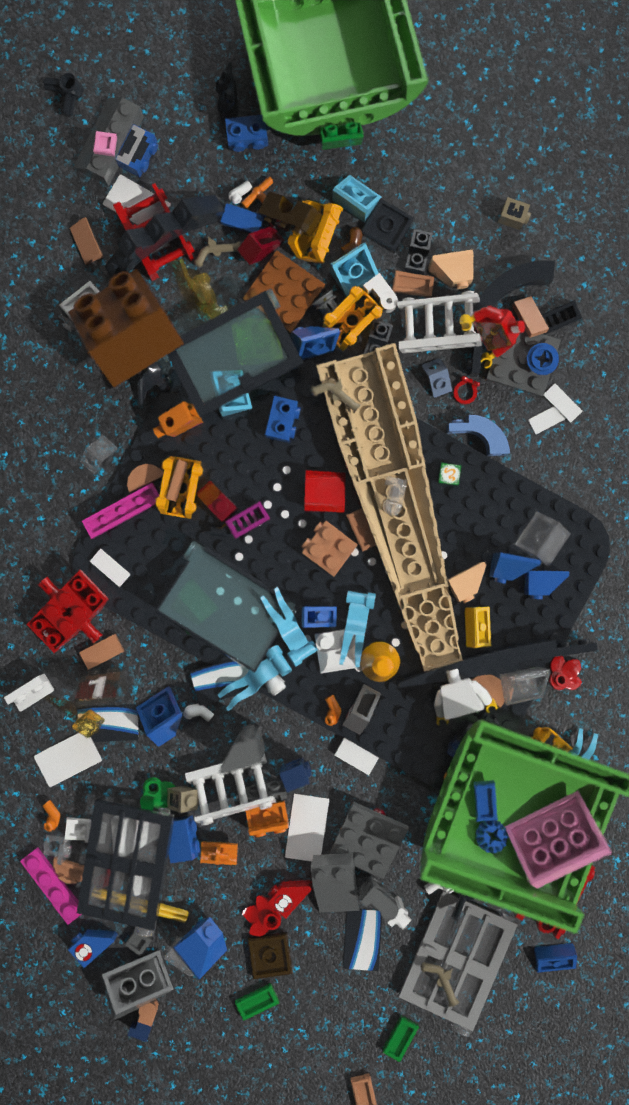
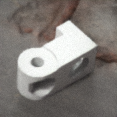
M380 273L363 285V290L367 294L372 292L378 300L379 305L383 308V312L390 313L395 310L398 298Z

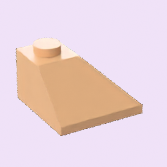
M473 249L432 256L428 272L451 288L464 289L469 287L468 285L473 281Z

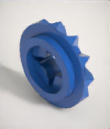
M536 344L527 354V365L537 375H548L558 366V352L550 344ZM544 353V359L548 362H544L540 367V360H537V357H541Z
M496 820L483 821L478 826L476 841L483 851L497 853L507 845L508 835L506 828L501 822ZM495 831V836L498 840L490 842V836L486 832L493 833Z

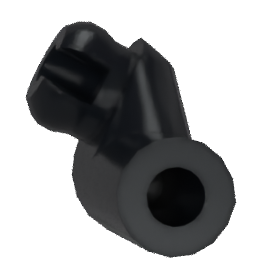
M235 520V521L232 522V523L234 524L235 528L237 529L238 523H237L236 520ZM226 523L223 526L211 525V535L227 537L232 534Z

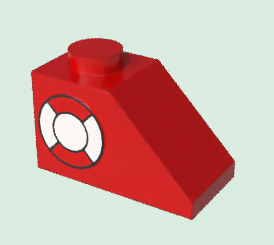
M310 880L282 881L278 886L274 885L268 892V904L286 919L313 889V883Z

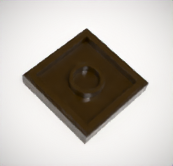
M287 932L248 937L253 980L293 974Z

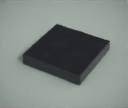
M380 198L361 231L363 236L395 253L413 223L414 217Z

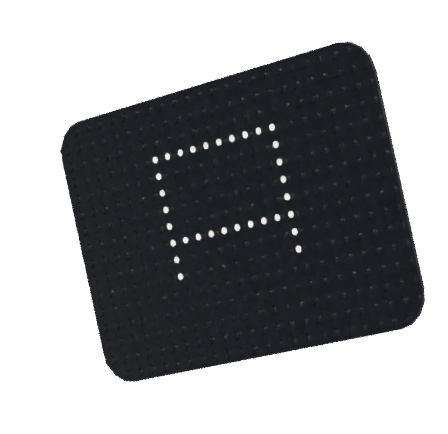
M234 320L188 343L180 357L204 403L216 397L210 375L211 372L242 370L243 374L249 372L253 378L289 359L282 344L246 324ZM310 359L302 360V365L249 392L252 405L250 410L222 416L220 410L217 409L202 417L203 423L175 437L164 435L158 438L153 431V427L160 424L159 416L182 402L193 404L174 369L170 376L173 378L171 389L166 392L162 391L95 513L132 494L129 493L127 486L128 477L137 466L151 464L164 472L162 463L168 457L174 456L202 461L203 473L198 477L196 493L211 480L238 508L231 516L239 514L260 501L270 520L236 539L233 534L227 537L211 535V525L223 526L226 522H222L195 493L194 503H196V511L192 513L191 519L161 514L158 507L154 505L93 539L85 530L76 546L72 559L73 576L79 570H82L108 598L104 607L210 665L232 659L192 634L188 635L184 629L155 612L198 545L204 549L207 547L270 588L275 589L278 587L280 593L290 599L289 602L295 605L292 612L297 624L308 642L312 640L315 645L316 633L345 629L350 603H346L348 591L368 594V592L376 593L374 608L369 609L362 652L367 646L375 642H386L393 646L400 658V666L394 677L383 682L373 681L363 673L361 666L359 668L320 673L317 651L302 660V663L295 667L287 655L290 649L280 633H278L270 648L276 645L280 647L283 652L282 655L292 671L285 676L278 674L285 681L286 688L275 696L268 692L265 683L258 691L335 734L350 740L428 785L441 790L444 775L448 772L453 759L452 756L447 754L448 744L457 732L446 725V721L443 719L440 720V725H437L434 702L437 691L441 689L442 685L448 684L449 681L400 688L397 686V681L423 672L419 653L413 644L377 545L362 552L346 516L361 509L362 505L338 444L325 394L323 392L314 396L311 393L313 386L321 385L317 365L319 364ZM274 396L298 401V407L301 408L299 419H295L293 424L296 427L294 439L290 438L289 443L266 438L265 436ZM416 418L447 580L480 562H485L486 564L478 593L473 595L474 599L463 603V601L457 602L450 587H448L462 658L549 639L556 640V646L560 642H565L605 569L609 558V535L603 523L587 510ZM192 463L191 468L187 470V475H189V479L191 478V472L194 463ZM441 463L461 465L458 486L438 483ZM306 470L346 473L344 512L305 511ZM163 477L152 482L159 495ZM184 482L182 483L180 494L187 491V485ZM186 498L184 502H181L183 515H185ZM169 501L168 513L172 512L177 502ZM255 509L253 512L258 520L262 519L257 509ZM246 514L251 524L255 523L251 514ZM239 518L244 527H248L244 518ZM325 521L329 522L358 544L335 576H332L302 553L304 551L302 545L308 538L313 539L316 535L314 529L320 522L323 524ZM238 525V527H237V531H238V532L241 531V528L239 527V525ZM100 549L131 574L120 587L90 562ZM493 553H504L541 560L540 565L530 571H569V576L550 595H543V599H530V595H524L525 574L513 581L506 580V584L494 582V578L489 577ZM201 559L187 582L193 579L215 603L218 609L199 627L204 630L208 626L218 632L216 638L251 659L274 620L265 609L260 599L262 596ZM268 601L274 610L279 613L281 609ZM302 607H337L336 627L303 628ZM466 607H490L491 647L470 648L466 646ZM553 657L518 662V671L492 674L501 680L506 690L505 702L500 708L497 705L498 709H496L495 706H490L501 715L497 726L512 732L517 731L550 670V663ZM365 684L380 692L381 695L370 722L359 735L343 726V723L361 687ZM334 695L342 712L338 722L335 725L328 726L325 723V717L329 711V706L325 699Z

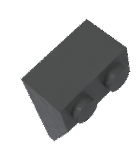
M353 853L313 855L311 874L319 912L359 911Z
M160 950L104 973L101 977L114 1020L139 1009L174 989Z

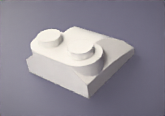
M345 629L315 634L320 673L358 668L355 667V635L352 637L343 665H341L339 661Z

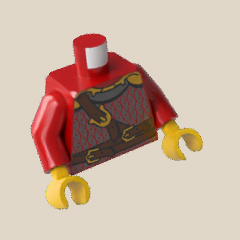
M492 306L481 308L472 313V316L463 314L460 317L462 330H470L473 323L487 350H492L491 353L485 352L481 356V362L488 360L485 362L484 368L491 367L492 359L498 358L516 343L519 334L525 330V323L522 320L516 321L510 310L498 309Z

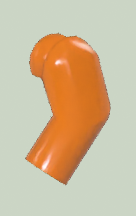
M331 695L325 699L329 706V711L325 717V723L328 726L335 725L342 712L334 695Z
M49 800L42 807L48 814L47 821L44 823V829L51 832L59 825L60 812L52 801Z

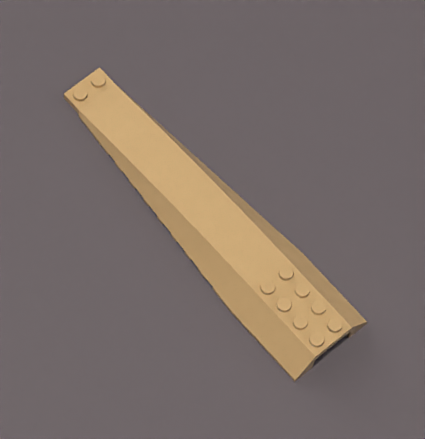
M395 343L376 348L373 352L338 362L334 360L317 365L321 384L327 382L336 384L341 378L342 391L356 403L362 404L353 413L352 409L340 399L337 401L333 400V393L331 391L324 392L338 444L413 644L419 653L423 671L463 660L458 645L459 638L448 589L440 539L438 537L418 424Z

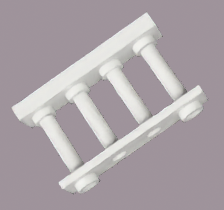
M465 291L462 295L414 300V298H404L403 301L397 302L401 311L405 310L406 338H404V341H399V350L402 353L482 346L481 336L474 331L473 323L471 329L464 332V335L456 336L453 327V305L465 304V314L472 316L473 303L480 302L478 293ZM445 306L446 334H444V337L436 338L433 328V307ZM425 308L426 336H424V339L416 340L414 337L413 309Z
M265 755L261 764L247 767L254 771L260 800L248 803L242 776L243 770L247 768L229 772L234 775L241 804L230 808L222 779L225 774L220 775L219 772L222 764L185 773L186 781L190 784L193 783V786H196L201 816L194 817L195 822L201 823V825H208L213 823V819L257 807H260V809L272 807V803H275L276 799L273 796L268 797L261 770L262 764L267 763ZM212 778V780H215L221 810L209 813L203 784L205 780Z

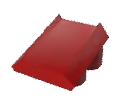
M306 470L305 511L344 512L346 473Z

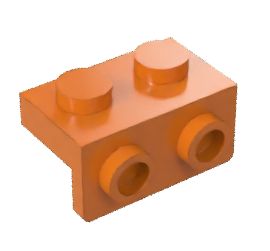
M285 800L272 803V807L267 809L257 807L246 810L249 836L262 837L267 832L272 831L278 834L285 832V829L289 828Z

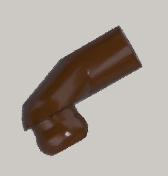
M352 227L349 230L350 241L341 247L344 255L361 245L363 236L361 229Z

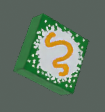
M441 463L438 483L458 486L461 465Z

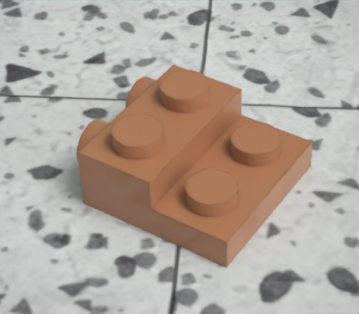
M325 521L324 524L320 522L314 529L316 535L313 539L308 538L302 545L304 549L302 553L332 576H335L358 544L329 522Z

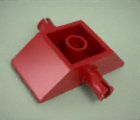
M79 570L61 589H58L49 577L44 578L41 581L42 583L38 584L50 597V601L27 623V626L53 653L57 652L80 631L93 644L100 639L99 637H102L103 634L92 625L91 621L103 609L108 598L82 570Z

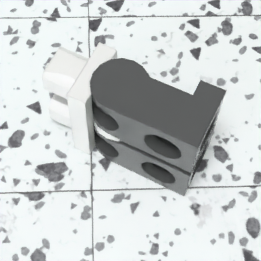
M370 874L358 888L360 902L366 907L370 903L376 907L391 927L396 923L404 929L411 921L410 917L407 916L408 910L404 908L402 899L398 895L394 897V894L373 875Z

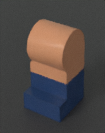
M156 999L139 1008L138 1022H132L127 1036L147 1042L159 1004Z

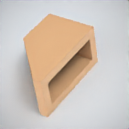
M480 562L448 579V585L457 602L463 601V603L474 599L473 595L478 593L484 574L485 562Z

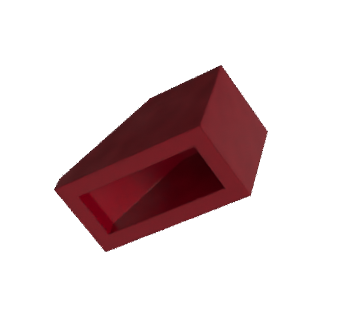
M270 226L250 233L237 250L243 259L251 265L263 260L283 244L285 240L274 226Z
M211 480L196 493L222 522H225L238 509Z

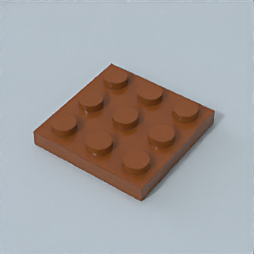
M276 251L243 297V301L266 291L286 331L291 334V331L295 330L312 306L311 304L324 289L325 284L285 255ZM262 305L255 308L267 317Z

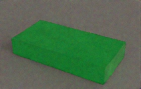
M271 983L235 1000V1005L243 1021L279 1004L278 996Z
M401 1015L387 1039L382 1053L401 1062L419 1025Z

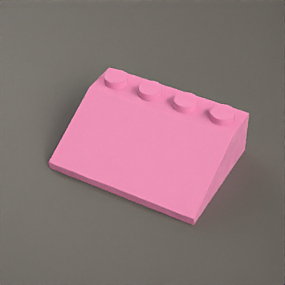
M578 791L505 827L530 884L537 889L612 853Z

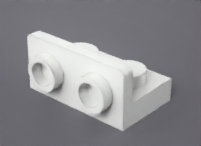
M42 674L10 693L4 699L7 704L14 702L19 711H23L53 692L54 688L46 675Z

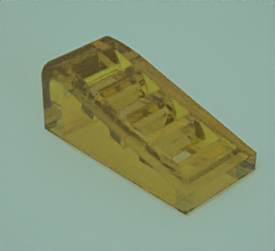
M90 709L72 725V728L86 738H90L98 732L105 719Z

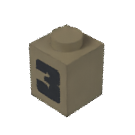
M507 197L498 223L520 230L523 224L527 225L531 215L528 212L530 204Z
M187 786L168 788L167 808L180 813L198 810L197 789Z

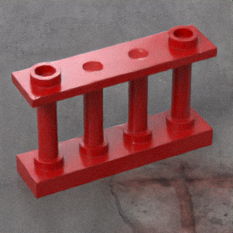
M155 183L152 184L156 194L129 208L127 206L123 208L120 201L113 205L125 230L144 228L150 219L139 225H132L129 219L132 218V215L159 201L164 209L162 213L170 212L165 203L167 197L162 188L158 189ZM183 235L178 237L183 245L182 247L157 260H150L149 256L142 260L152 281L159 278L156 272L160 270L159 267L185 254L188 255L190 261L194 260L192 255L195 252L190 241H185Z

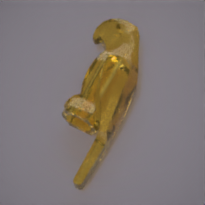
M181 258L179 261L186 282L199 309L210 319L228 311L226 305L224 307L218 306L216 295L209 285L211 281L210 276L204 272L191 279Z

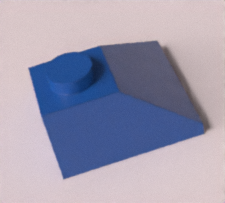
M313 326L306 328L298 327L291 331L290 338L301 359L305 360L334 352L340 330L339 328Z
M493 553L489 577H493L494 582L506 584V580L513 581L540 565L541 560L504 553Z
M168 686L136 707L146 735L158 747L175 737L182 718L181 710L172 689Z
M210 917L201 919L173 947L198 980L227 951L223 933Z

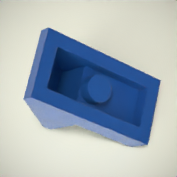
M302 607L303 628L336 627L337 607Z

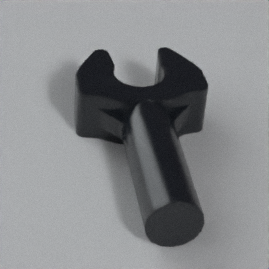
M454 891L458 900L451 918L459 921L465 902L474 900V897Z

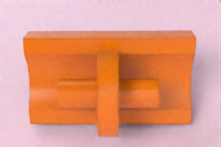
M202 841L200 863L236 865L238 843Z

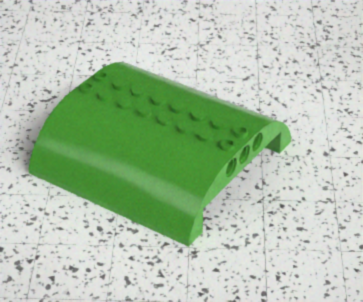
M235 0L263 120L277 131L291 135L308 136L321 134L320 128L328 125H344L349 122H361V125L373 123L409 105L428 84L406 0Z
M479 720L467 731L458 746L432 811L422 849L420 878L577 934L584 913L576 904L592 863L538 889L532 886L509 836L506 842L507 845L500 852L488 853L479 847L476 841V830L483 821H477L474 782L495 781L496 821L501 822L504 827L578 791L602 835H604L619 794L629 797V774ZM495 831L493 833L486 832L490 836V842L498 840L495 836Z

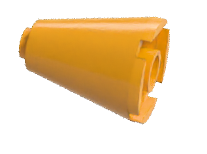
M386 642L372 643L361 654V669L373 681H387L394 677L399 669V654L393 646Z

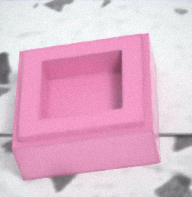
M96 131L93 148L94 154L115 157L117 135Z

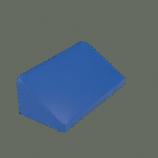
M568 943L534 948L537 972L576 969L577 953L574 944Z

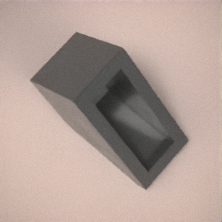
M363 684L347 713L343 726L360 735L370 722L381 693Z

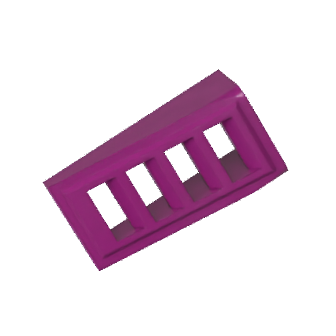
M259 501L225 522L236 539L270 520V517ZM255 509H257L262 519L258 520L253 512ZM250 513L255 523L251 524L246 514ZM243 517L248 527L245 528L239 518ZM235 520L241 528V531L239 532L232 523Z

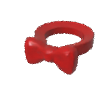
M461 376V381L455 386L453 395L458 403L466 405L475 400L477 387L480 386V383ZM465 383L472 385L473 395L469 400H462L458 396L459 387Z

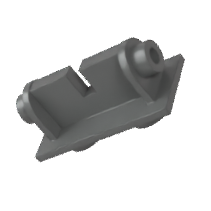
M282 780L265 783L268 797H275L276 802L284 801V798H287ZM257 785L245 787L248 803L260 800Z

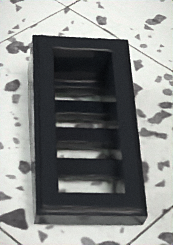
M575 300L542 314L544 320L548 317L552 325L544 335L582 320ZM571 308L574 318H570L567 309ZM564 311V314L567 319V321L563 322L562 317L560 315V312ZM556 314L560 324H555L552 315Z

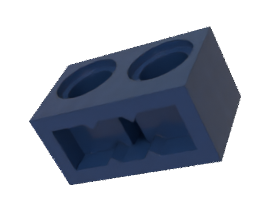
M303 757L281 765L279 774L286 792L310 784L312 769L309 762H305Z

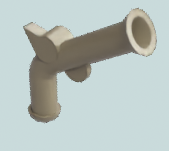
M208 237V245L200 250L196 260H194V264L197 267H202L209 253H213L214 256L218 257L221 255V252H239L237 249L241 243L239 241L233 244H216L215 240Z
M341 378L336 384L327 382L311 388V393L314 396L331 391L333 393V400L337 401L340 399L352 409L353 413L362 405L356 403L342 391Z
M423 962L421 964L422 972L438 974L437 985L443 987L449 1001L448 1007L459 1004L449 982L453 968L444 970L439 965Z

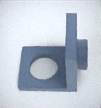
M440 358L422 365L423 370L428 375L434 398L452 391L448 369ZM433 365H439L436 369H429Z

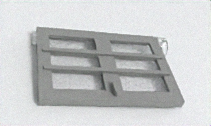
M443 890L402 985L399 998L453 1022L451 1027L457 1033L469 1037L475 1028L518 924L514 922L515 917L504 912L501 916L469 901L465 902L459 921L453 920L451 916L458 897ZM423 962L439 965L444 970L453 968L449 982L459 1004L448 1007L449 1001L444 989L437 985L438 974L422 972L421 964Z

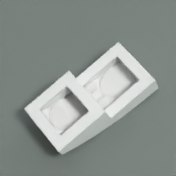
M67 817L65 839L85 840V843H88L92 820ZM102 821L99 843L106 842L107 822Z

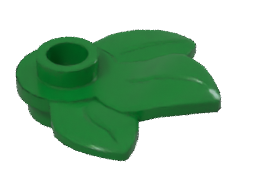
M156 777L148 778L143 784L144 794L140 799L141 808L153 810L155 807L162 812L169 813L170 809L167 808L168 788L176 786L169 781L161 782ZM150 784H155L157 788L151 790L149 786Z

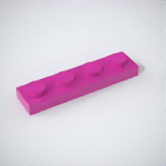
M150 483L82 520V523L91 539L156 505V498L160 495L155 485Z
M38 847L20 861L67 925L82 915L77 914V898L65 882L58 878L55 869Z

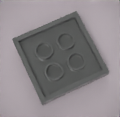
M524 330L523 333L519 334L516 343L500 357L492 359V365L489 367L486 380L543 397L550 374L537 375L532 372L527 365V354L533 346L539 343L550 344L558 351L561 340L544 334L529 338L526 330ZM544 353L541 357H537V360H540V367L544 362H548L544 359Z
M353 802L329 854L353 853L355 867L384 879L408 831V826Z

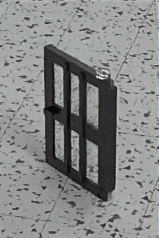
M99 799L95 800L77 914L135 926L134 933L142 937L154 935L159 916L174 825V815L170 814V809L159 808L158 812Z

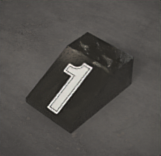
M113 667L107 668V672L99 673V669L87 671L86 675L81 676L74 705L112 702L126 695L128 692L125 670Z

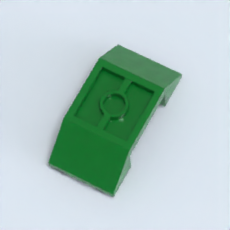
M361 122L328 125L320 128L321 134H319L322 150L362 145L363 130Z

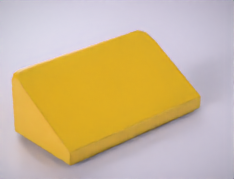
M490 607L465 608L467 647H491Z

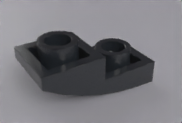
M417 229L413 230L405 272L424 275L433 233Z
M374 319L364 354L373 352L376 348L387 346L393 325Z

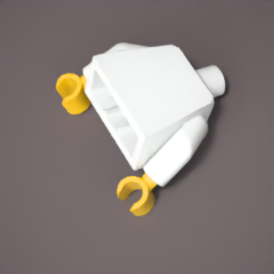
M458 669L446 672L449 683L442 685L441 689L437 691L434 702L437 725H440V720L442 719L448 724L449 719L481 711L484 709V706L487 713H490V706H495L498 709L495 700L491 698L487 690L477 681H471L470 678L461 680Z

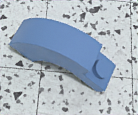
M468 415L466 423L463 420H452V423L446 426L447 434L470 433L478 436L485 444L487 456H507L510 454L509 444L503 431L494 422L485 417Z

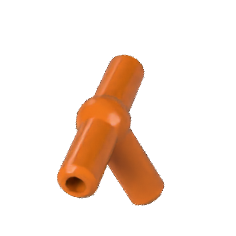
M267 177L258 187H254L252 192L241 202L242 206L248 208L257 198L263 203L266 197L263 192L273 183L272 178Z

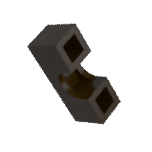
M269 191L258 211L264 218L263 221L270 226L276 224L280 229L287 232L290 229L300 237L303 234L312 237L322 214L312 205L297 201L292 209L293 205L283 195Z

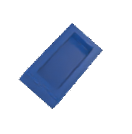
M226 203L225 212L221 218L222 225L247 233H253L261 229L264 218L260 214Z
M495 781L474 782L477 821L497 820Z

